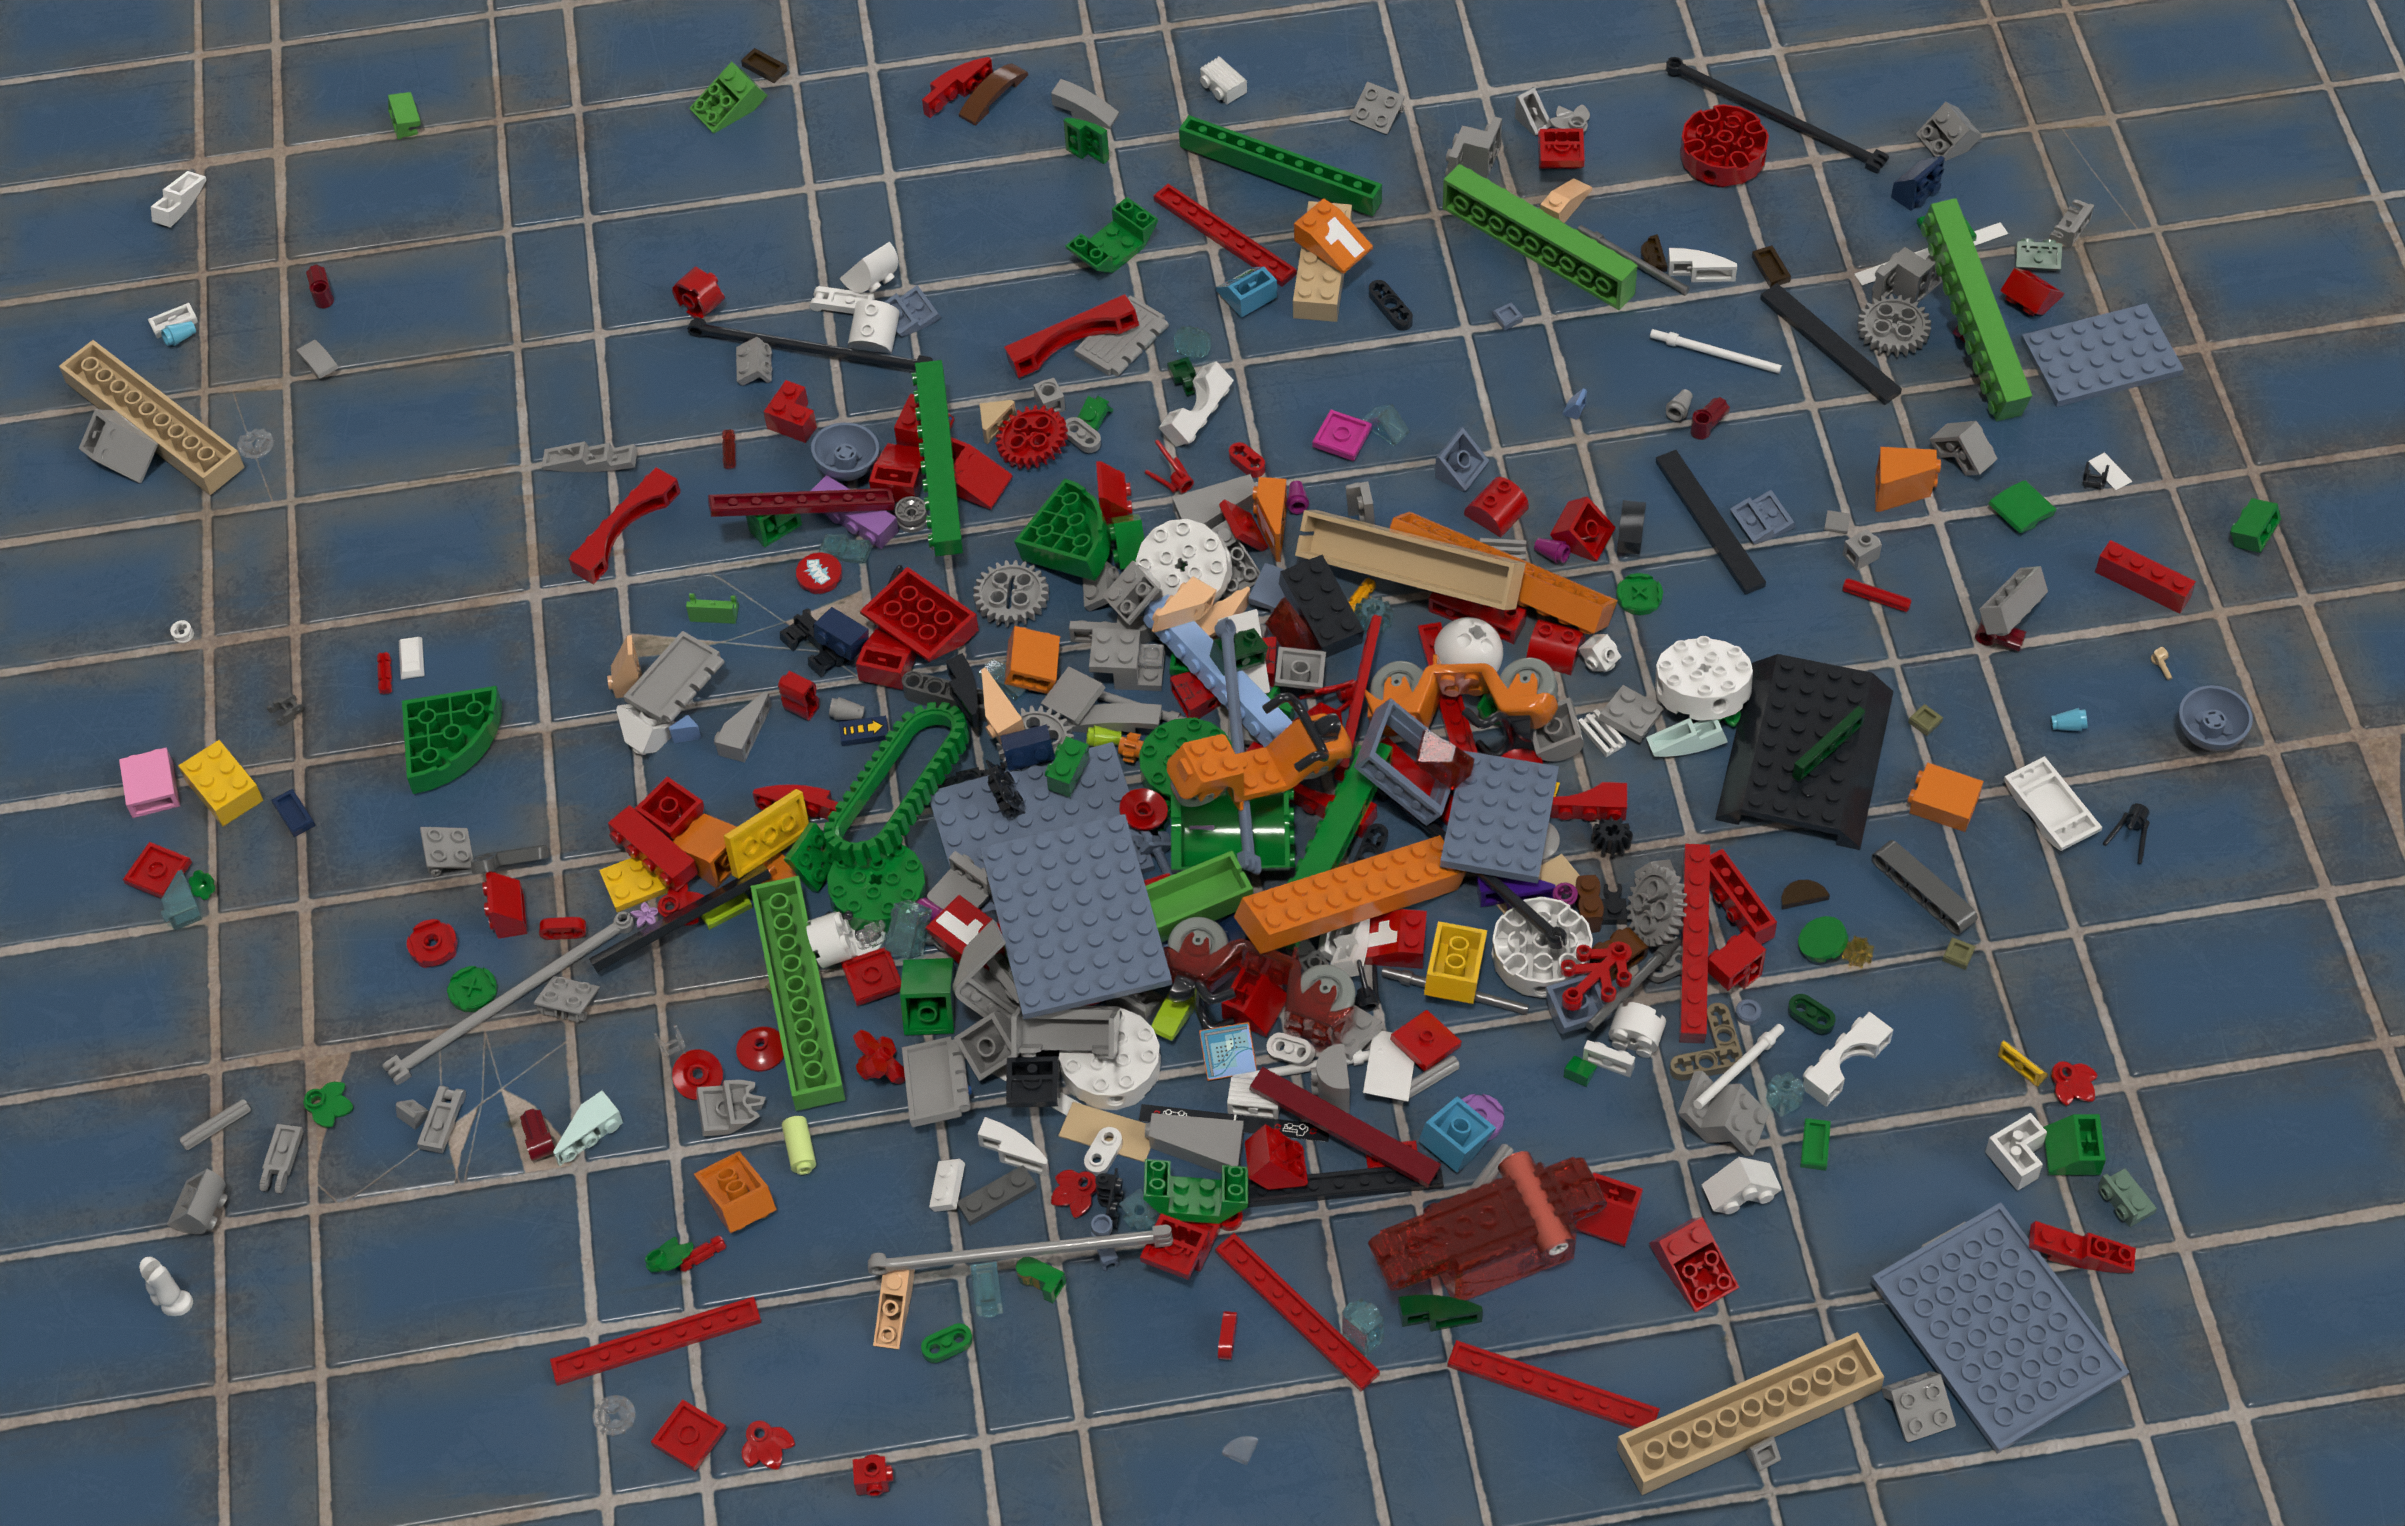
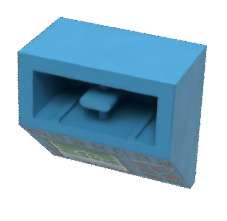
M1264 266L1252 267L1216 287V291L1240 317H1243L1277 298V280Z

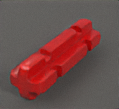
M388 652L379 653L377 655L378 690L380 694H390L392 692L391 657Z
M717 1235L710 1239V1243L705 1242L694 1248L685 1259H682L683 1262L679 1265L680 1270L685 1272L692 1268V1264L698 1265L713 1256V1252L716 1251L718 1253L724 1250L726 1245L722 1237Z

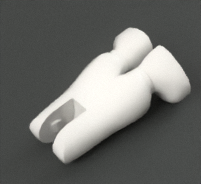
M153 1257L142 1259L139 1266L140 1272L145 1279L147 1292L150 1294L154 1305H161L163 1313L168 1316H180L187 1313L193 1305V1298L190 1293L180 1290L166 1267L162 1266L157 1259Z

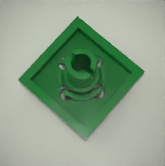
M808 823L783 860L812 892H818L826 881L835 859L830 854L824 832L816 823Z

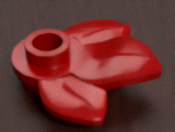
M687 883L677 892L669 887L667 895L659 900L657 909L659 914L665 918L705 895L689 892ZM673 905L674 909L666 910V907ZM699 918L694 919L693 921L685 924L684 926H690L698 923Z
M2065 1061L2058 1062L2053 1066L2051 1077L2056 1084L2055 1094L2065 1106H2068L2074 1097L2086 1102L2094 1101L2095 1089L2091 1082L2098 1075L2091 1067L2082 1063L2072 1065ZM2062 1070L2067 1073L2068 1077L2063 1074Z
M1064 1170L1055 1176L1060 1186L1053 1191L1051 1204L1054 1206L1070 1205L1073 1217L1078 1218L1086 1213L1092 1205V1195L1096 1192V1176L1088 1171L1077 1173L1074 1170ZM1084 1180H1088V1184L1085 1187H1081V1183Z
M761 1420L754 1421L746 1430L747 1442L742 1448V1459L748 1468L760 1461L766 1467L778 1470L782 1461V1449L793 1447L795 1445L794 1439L782 1427H771L767 1422ZM757 1429L764 1431L765 1435L762 1438H757L754 1435Z

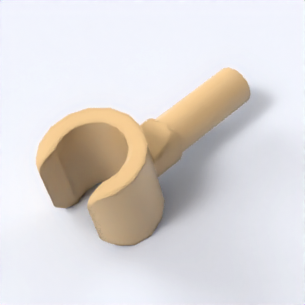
M2159 647L2152 654L2151 662L2159 665L2168 681L2172 679V676L2164 660L2169 655L2164 647Z

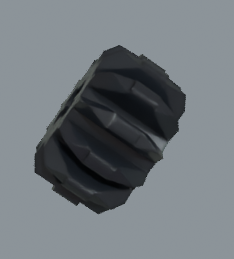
M1610 816L1608 821L1601 818L1599 824L1593 826L1591 841L1594 843L1595 851L1601 850L1602 857L1607 853L1610 854L1612 859L1615 853L1623 856L1625 850H1629L1631 847L1633 833L1630 831L1629 823L1623 824L1622 818H1619L1617 821L1613 820L1612 816Z

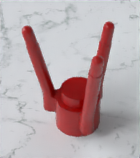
M1155 440L1156 445L1175 472L1170 477L1171 483L1149 470H1145V474L1168 487L1173 493L1177 490L1180 493L1187 492L1192 488L1194 480L1189 476L1178 457H1175L1173 460L1161 442Z
M1352 679L1341 684L1315 689L1314 692L1299 695V699L1302 700L1336 692L1340 701H1346L1336 709L1342 712L1351 704L1356 681Z

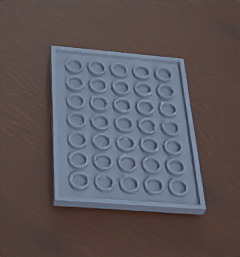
M1113 742L1089 748V760L1071 797L1048 790L1045 771L1048 764H1053L1055 759L1043 764L1038 763L1026 766L1023 769L1007 770L1014 778L1015 784H1013L1015 791H1018L1024 800L1022 806L1026 812L1023 814L1017 810L1012 818H1006V816L1002 815L996 798H994L987 783L988 776L938 789L935 795L930 794L931 801L929 803L949 868V857L954 851L961 855L969 856L973 860L974 865L981 869L985 868L980 847L1119 816L1120 801L1129 792ZM1129 826L1141 872L1153 871L1154 864L1151 855L1140 854V847L1135 843V836L1143 837L1140 832L1142 830ZM989 898L979 908L987 916L996 914L994 903Z
M1125 814L980 847L1001 933L1006 942L1005 949L1023 1020L1172 985V978Z
M2001 1202L1873 1275L1871 1278V1282L1936 1371L1941 1374L1944 1382L1997 1454L2124 1379L2130 1373L2041 1254L2029 1248L2028 1237Z

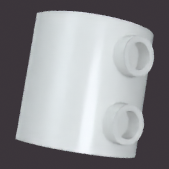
M890 242L886 243L860 260L840 280L847 288L854 292L862 293L869 290L870 293H873L882 286L879 283L880 281L885 285L895 277L893 273L898 267V257L894 247Z
M858 301L855 305L848 348L892 354L900 314L899 310L882 301Z

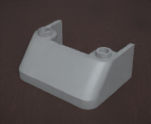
M993 919L964 948L954 979L953 991L961 1002L985 1018L992 1012L998 1011L1011 1020V1016L1020 1004L1016 1003L1015 1000H1011L1005 993L1003 984L994 979L990 972L983 967L1006 944L997 923Z
M1084 1005L1023 1020L1019 1006L1011 1016V1057H1017L1019 1053H1021L1022 1057H1035L1036 1053L1042 1050L1092 1051V1053L1097 1054V1058L1114 1059L1118 1052L1120 1007Z

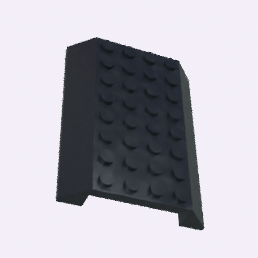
M1781 654L1753 662L1752 693L1741 709V717L1737 724L1715 820L1739 825L1741 815L1837 834V846L1860 850L1894 691L1872 672ZM1860 706L1865 710L1863 725L1801 781L1798 782L1792 777L1794 763L1856 707Z

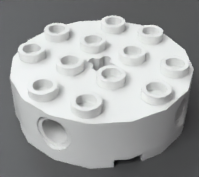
M1190 519L1169 520L1154 528L1141 543L1136 558V563L1146 568L1160 582L1161 590L1152 601L1168 594L1174 596L1183 582L1187 583L1194 576L1217 590L1214 604L1218 602L1222 597L1221 595L1226 591L1232 576L1231 554L1224 540L1205 524ZM1185 562L1188 566H1185V571H1182L1180 567Z
M1700 636L1697 639L1685 641L1679 640L1661 653L1656 664L1655 688L1657 697L1667 710L1675 714L1679 711L1683 714H1689L1690 718L1695 720L1722 719L1736 714L1743 708V704L1749 700L1752 693L1753 669L1750 658L1742 649L1728 642L1710 639L1707 636Z
M1537 897L1523 901L1553 927L1558 926L1566 931V946L1563 945L1560 937L1562 949L1550 948L1547 938L1512 908L1506 911L1504 915L1502 914L1496 922L1491 955L1495 971L1507 986L1526 996L1546 998V986L1586 975L1574 974L1571 977H1566L1561 974V963L1567 959L1573 960L1576 964L1590 963V960L1586 962L1579 961L1576 958V949L1579 945H1588L1592 949L1593 938L1589 923L1582 915L1580 916L1571 909L1569 904L1557 899Z
M1120 1008L1118 1052L1114 1059L1097 1058V1054L1092 1053V1051L1059 1050L1060 1070L1066 1089L1074 1097L1076 1096L1079 1100L1086 1102V1105L1100 1110H1119L1137 1104L1151 1090L1152 1086H1155L1160 1076V1045L1155 1031L1140 1015Z

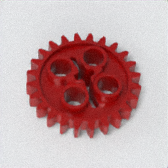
M1034 405L1032 410H1029L1028 406L1025 407V412L1017 410V416L1010 414L1011 420L1003 421L1005 427H999L998 431L1000 434L995 436L997 439L995 443L998 448L997 450L1004 462H1009L1011 467L1017 464L1018 469L1025 465L1028 470L1031 464L1038 468L1039 462H1043L1046 465L1048 458L1055 459L1054 453H1062L1060 447L1066 446L1064 440L1068 439V428L1059 411L1055 412L1052 407L1047 410L1045 405L1039 410L1037 405Z

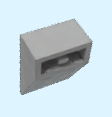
M95 409L79 449L93 460L138 483H142L158 443L117 411Z
M1225 520L1211 529L1224 540L1231 554L1232 576L1226 591L1221 595L1223 599L1228 598L1237 590H1242L1247 586L1250 588L1255 585L1260 575V570L1240 540L1235 538L1228 522Z

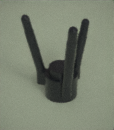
M2132 804L2128 813L2125 812L2122 819L2104 840L2103 845L2107 846L2126 822L2128 830L2141 827L2137 863L2139 865L2142 864L2147 829L2150 824L2147 820L2150 813L2149 809L2142 804Z
M1358 959L1357 966L1362 987L1357 990L1354 1005L1365 1012H1370L1377 1009L1381 1002L1378 994L1377 965H1372V990L1367 984L1362 962Z

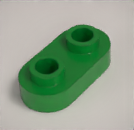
M957 1323L927 1336L921 1344L923 1357L928 1362L938 1363L967 1350L972 1344L971 1330L965 1324ZM959 1337L964 1339L962 1342H955ZM934 1348H938L939 1352L931 1353V1350Z

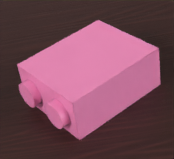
M167 748L155 749L151 752L119 759L126 806L132 818L180 807L173 760Z

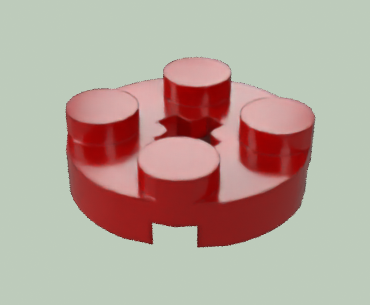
M430 919L417 924L413 928L414 932L410 938L409 936L407 938V949L411 958L423 968L443 964L456 956L458 940L455 931L450 924L447 923L446 925L441 923L440 920ZM434 939L435 942H438L434 946H426L429 944V940Z

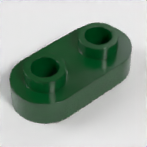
M1796 994L1791 997L1788 1012L1792 1018L1819 1034H1827L1833 1030L1836 1020L1833 1011L1806 994ZM1797 1008H1802L1805 1011H1798ZM1819 1021H1823V1022H1825L1826 1024H1825V1025H1822V1024H1819L1818 1022H1819Z

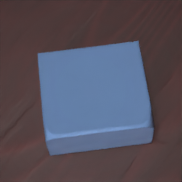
M1583 388L1569 399L1562 415L1575 420L1579 419L1586 405V389Z
M686 715L669 727L673 743L693 741L701 738L698 725L689 715Z

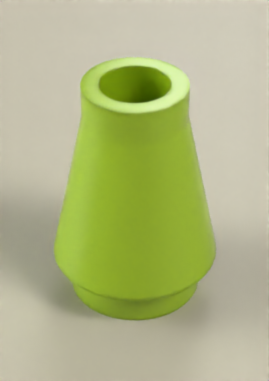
M1096 725L1087 728L1086 744L1095 747L1111 742L1119 746L1121 731H1114Z

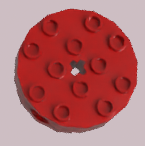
M1722 104L1713 106V109L1699 110L1693 113L1684 124L1680 147L1683 166L1698 181H1703L1707 184L1717 185L1718 187L1743 184L1756 177L1764 167L1769 139L1767 129L1764 128L1760 123L1761 120L1754 113L1739 106Z

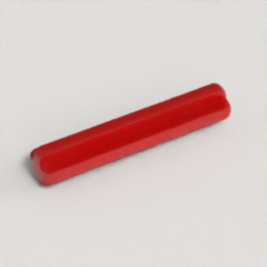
M1846 578L1843 584V591L1905 612L1910 609L1912 603L1910 598L1850 578Z

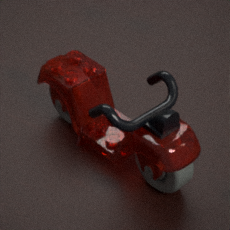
M1192 917L1177 924L1169 936L1168 946L1163 947L1173 983L1169 1000L1179 1002L1193 997L1195 1011L1204 1030L1235 1024L1233 1017L1217 1023H1211L1205 1010L1204 1001L1214 1005L1235 998L1236 995L1233 988L1217 994L1211 993L1242 968H1245L1246 972L1254 976H1259V974L1265 975L1275 984L1288 985L1284 1028L1292 1036L1306 1037L1319 1046H1331L1337 1040H1341L1342 1035L1350 1028L1354 1020L1355 986L1350 976L1341 968L1328 964L1313 966L1301 974L1298 947H1294L1292 956L1275 950L1260 954L1251 941L1236 939L1228 943V938L1223 928L1215 921L1205 917Z

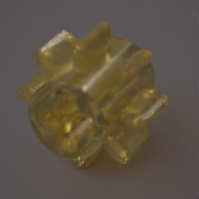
M1854 936L1851 942L1848 941L1842 958L1848 959L1849 966L1853 965L1863 968L1865 962H1872L1874 946L1869 945L1867 938Z

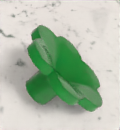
M201 870L194 871L193 876L188 880L189 885L192 887L191 892L195 897L200 896L201 899L207 900L215 892L214 879L209 873H204Z

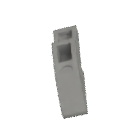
M1120 615L1117 617V623L1080 620L1070 621L1069 625L1071 642L1092 643L1093 628L1140 630L1141 644L1151 642L1159 637L1146 626L1143 621L1144 616H1138L1131 625L1127 624Z

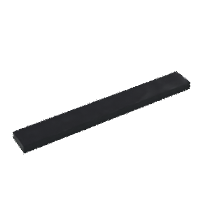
M1778 283L1761 293L1760 299L1884 405L1901 394V387Z
M1673 450L1656 457V464L1743 593L1746 595L1766 587L1765 579L1678 451Z
M762 864L741 878L727 883L589 958L596 972H599L750 890V886L761 884L772 876Z
M1389 1166L1307 1174L1308 1184L1290 1188L1268 1190L1256 1182L1248 1180L1247 1208L1444 1188L1442 1169L1440 1168L1429 1188Z

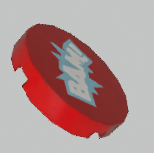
M823 552L812 553L805 556L798 563L796 568L797 582L802 589L809 590L813 594H824L832 591L837 587L839 580L841 581L842 579L841 564L831 554Z

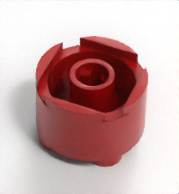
M693 267L672 287V293L680 306L684 304L688 308L686 313L693 318L705 317L725 299L724 294L717 285V277L711 272L707 274L698 267Z

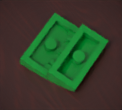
M1065 118L1063 120L1067 151L1080 159L1089 155L1102 164L1109 160L1108 134L1105 128L1081 119Z
M2026 480L2002 491L1988 503L2019 533L2034 529L2038 521L2052 517L2057 510Z

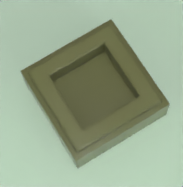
M1924 704L1909 718L1908 723L1925 736H1928L1942 723L1943 717Z
M1952 937L1942 961L1966 970L1976 946Z

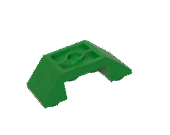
M1126 197L1112 208L1113 221L1090 239L1080 233L1065 246L1067 250L1096 271L1114 273L1145 248L1158 223V218Z
M1145 1159L1143 1200L1160 1214L1162 1213L1180 1221L1219 1224L1248 1207V1167L1222 1165L1220 1180L1170 1176L1171 1161Z

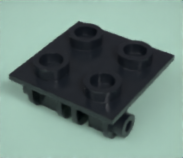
M985 760L991 772L987 783L994 798H996L1002 815L1006 816V818H1012L1017 810L1025 814L1026 812L1022 806L1024 800L1021 794L1015 791L1013 787L1015 781L1010 772H1005L998 764L995 765L989 760Z
M1115 1168L1114 1175L1101 1173L1095 1179L1098 1203L1107 1207L1106 1215L1111 1218L1113 1229L1118 1228L1119 1214L1117 1210L1118 1206H1122L1124 1200V1191L1122 1190L1123 1179L1119 1178L1118 1168Z

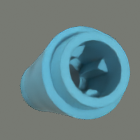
M192 321L166 325L161 330L162 338L167 346H175L196 333V328Z
M2079 708L2051 716L2053 730L2082 732V729L2088 728L2085 709L2079 710Z

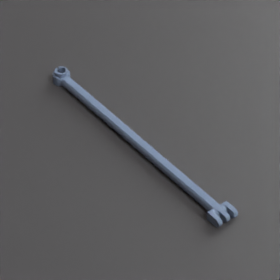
M1226 617L1217 622L1215 633L1222 639L1231 742L1235 754L1245 752L1233 639L1236 633V626L1231 618L1228 619ZM1246 800L1244 801L1243 810L1239 811L1238 809L1242 852L1237 853V859L1242 869L1258 875L1261 872V859L1254 852L1250 801Z

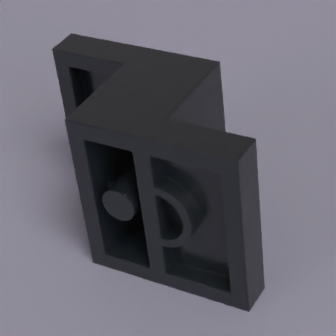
M1042 1050L1037 1052L1035 1057H1022L1020 1055L1019 1057L1007 1058V1108L1058 1106L1061 1075L1059 1050Z

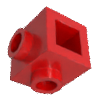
M871 1454L861 1459H852L854 1486L857 1495L878 1496L883 1492H889V1482L893 1481L892 1465H887L885 1456Z

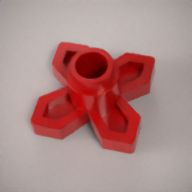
M859 1030L853 1035L857 1047L864 1053L856 1064V1070L862 1078L866 1080L870 1078L879 1079L885 1074L893 1083L901 1085L905 1081L904 1067L893 1058L897 1050L891 1038L881 1036L876 1040L870 1032Z

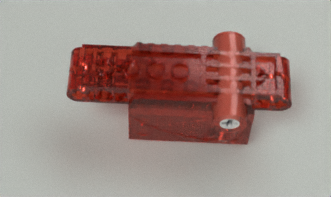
M1528 1151L1514 1153L1506 1157L1498 1165L1501 1179L1493 1180V1182L1488 1184L1485 1183L1478 1188H1472L1462 1194L1459 1193L1449 1199L1441 1200L1438 1203L1429 1204L1423 1209L1422 1215L1380 1230L1379 1234L1368 1241V1245L1378 1266H1380L1381 1273L1391 1291L1401 1290L1440 1275L1450 1297L1468 1300L1573 1259L1577 1227L1574 1222L1601 1212L1608 1204L1599 1185L1595 1182V1178L1585 1159L1582 1157H1571L1545 1167L1542 1162L1536 1165Z

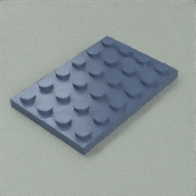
M2147 303L2023 334L2021 337V342L2056 407L2181 376L2184 372L2181 362Z
M1463 751L1440 867L1538 883L1559 766Z

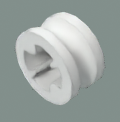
M184 620L177 621L170 629L171 635L178 643H186L194 636L191 625ZM184 629L185 633L180 635L179 631Z

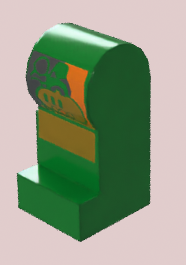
M1030 1256L1021 1258L1016 1264L1019 1282L1024 1286L1038 1288L1043 1292L1044 1300L1053 1304L1066 1284L1065 1273Z

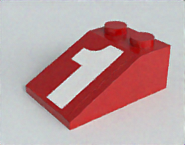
M958 895L925 929L959 964L966 945L992 919L961 895ZM987 963L983 966L989 971L990 968Z
M1400 909L1370 918L1368 948L1364 965L1376 964L1377 966L1423 969L1427 911Z

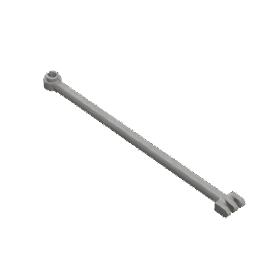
M619 912L615 916L614 922L404 1059L400 1060L395 1055L383 1064V1068L385 1071H388V1075L393 1078L396 1085L403 1083L412 1077L409 1070L614 936L620 933L626 934L631 932L635 925L633 917L628 912Z
M1169 1225L1152 1226L1153 1231L886 1258V1255L883 1253H874L868 1260V1271L872 1275H883L895 1270L1155 1243V1248L1165 1247L1173 1244V1237Z

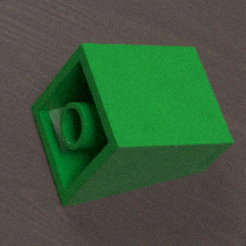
M953 958L903 960L900 1000L904 1035L954 1033L955 993L953 991L955 972Z

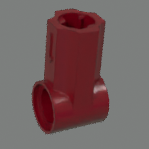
M317 264L310 266L309 270L306 271L314 303L318 308H328L334 303V297L330 289L326 270Z
M1721 397L1713 398L1703 409L1696 410L1693 413L1690 433L1694 438L1701 440L1708 438L1711 429L1729 413L1730 407L1725 399Z
M1980 622L1975 639L1982 645L1991 646L1996 643L2020 651L2026 631L2014 627L2009 634L2004 636H1997V634L1987 635L1985 626Z
M541 1109L525 1111L520 1116L526 1135L525 1143L531 1161L554 1154L555 1146L550 1132L547 1131Z

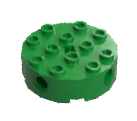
M1198 718L1173 719L1157 726L1145 738L1139 752L1141 782L1145 789H1150L1160 794L1166 801L1169 810L1171 808V779L1167 773L1168 759L1185 742L1223 734L1232 746L1230 739L1223 730L1213 723Z
M903 844L899 846L892 845L894 852L888 857L881 853V861L873 864L871 858H869L865 866H858L856 861L852 866L844 865L843 861L838 862L834 860L827 876L828 894L832 911L845 913V911L849 910L853 912V918L848 920L850 928L870 934L885 933V935H892L909 927L916 920L911 914V909L920 898L923 899L927 896L924 868L914 851Z

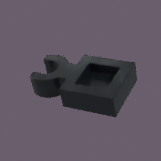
M1605 884L1603 895L1606 899H1601L1604 906L1602 925H1627L1626 898H1621L1622 885L1618 884L1617 891L1611 892L1608 889V884Z

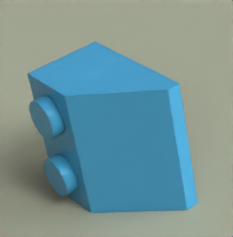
M1457 1096L1425 1123L1418 1141L1458 1173L1473 1160L1494 1133L1496 1127Z

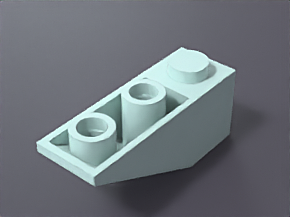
M600 1091L580 1105L553 1151L559 1166L565 1162L572 1161L581 1151L594 1146L599 1139L608 1133H613L623 1124L619 1110L603 1091Z

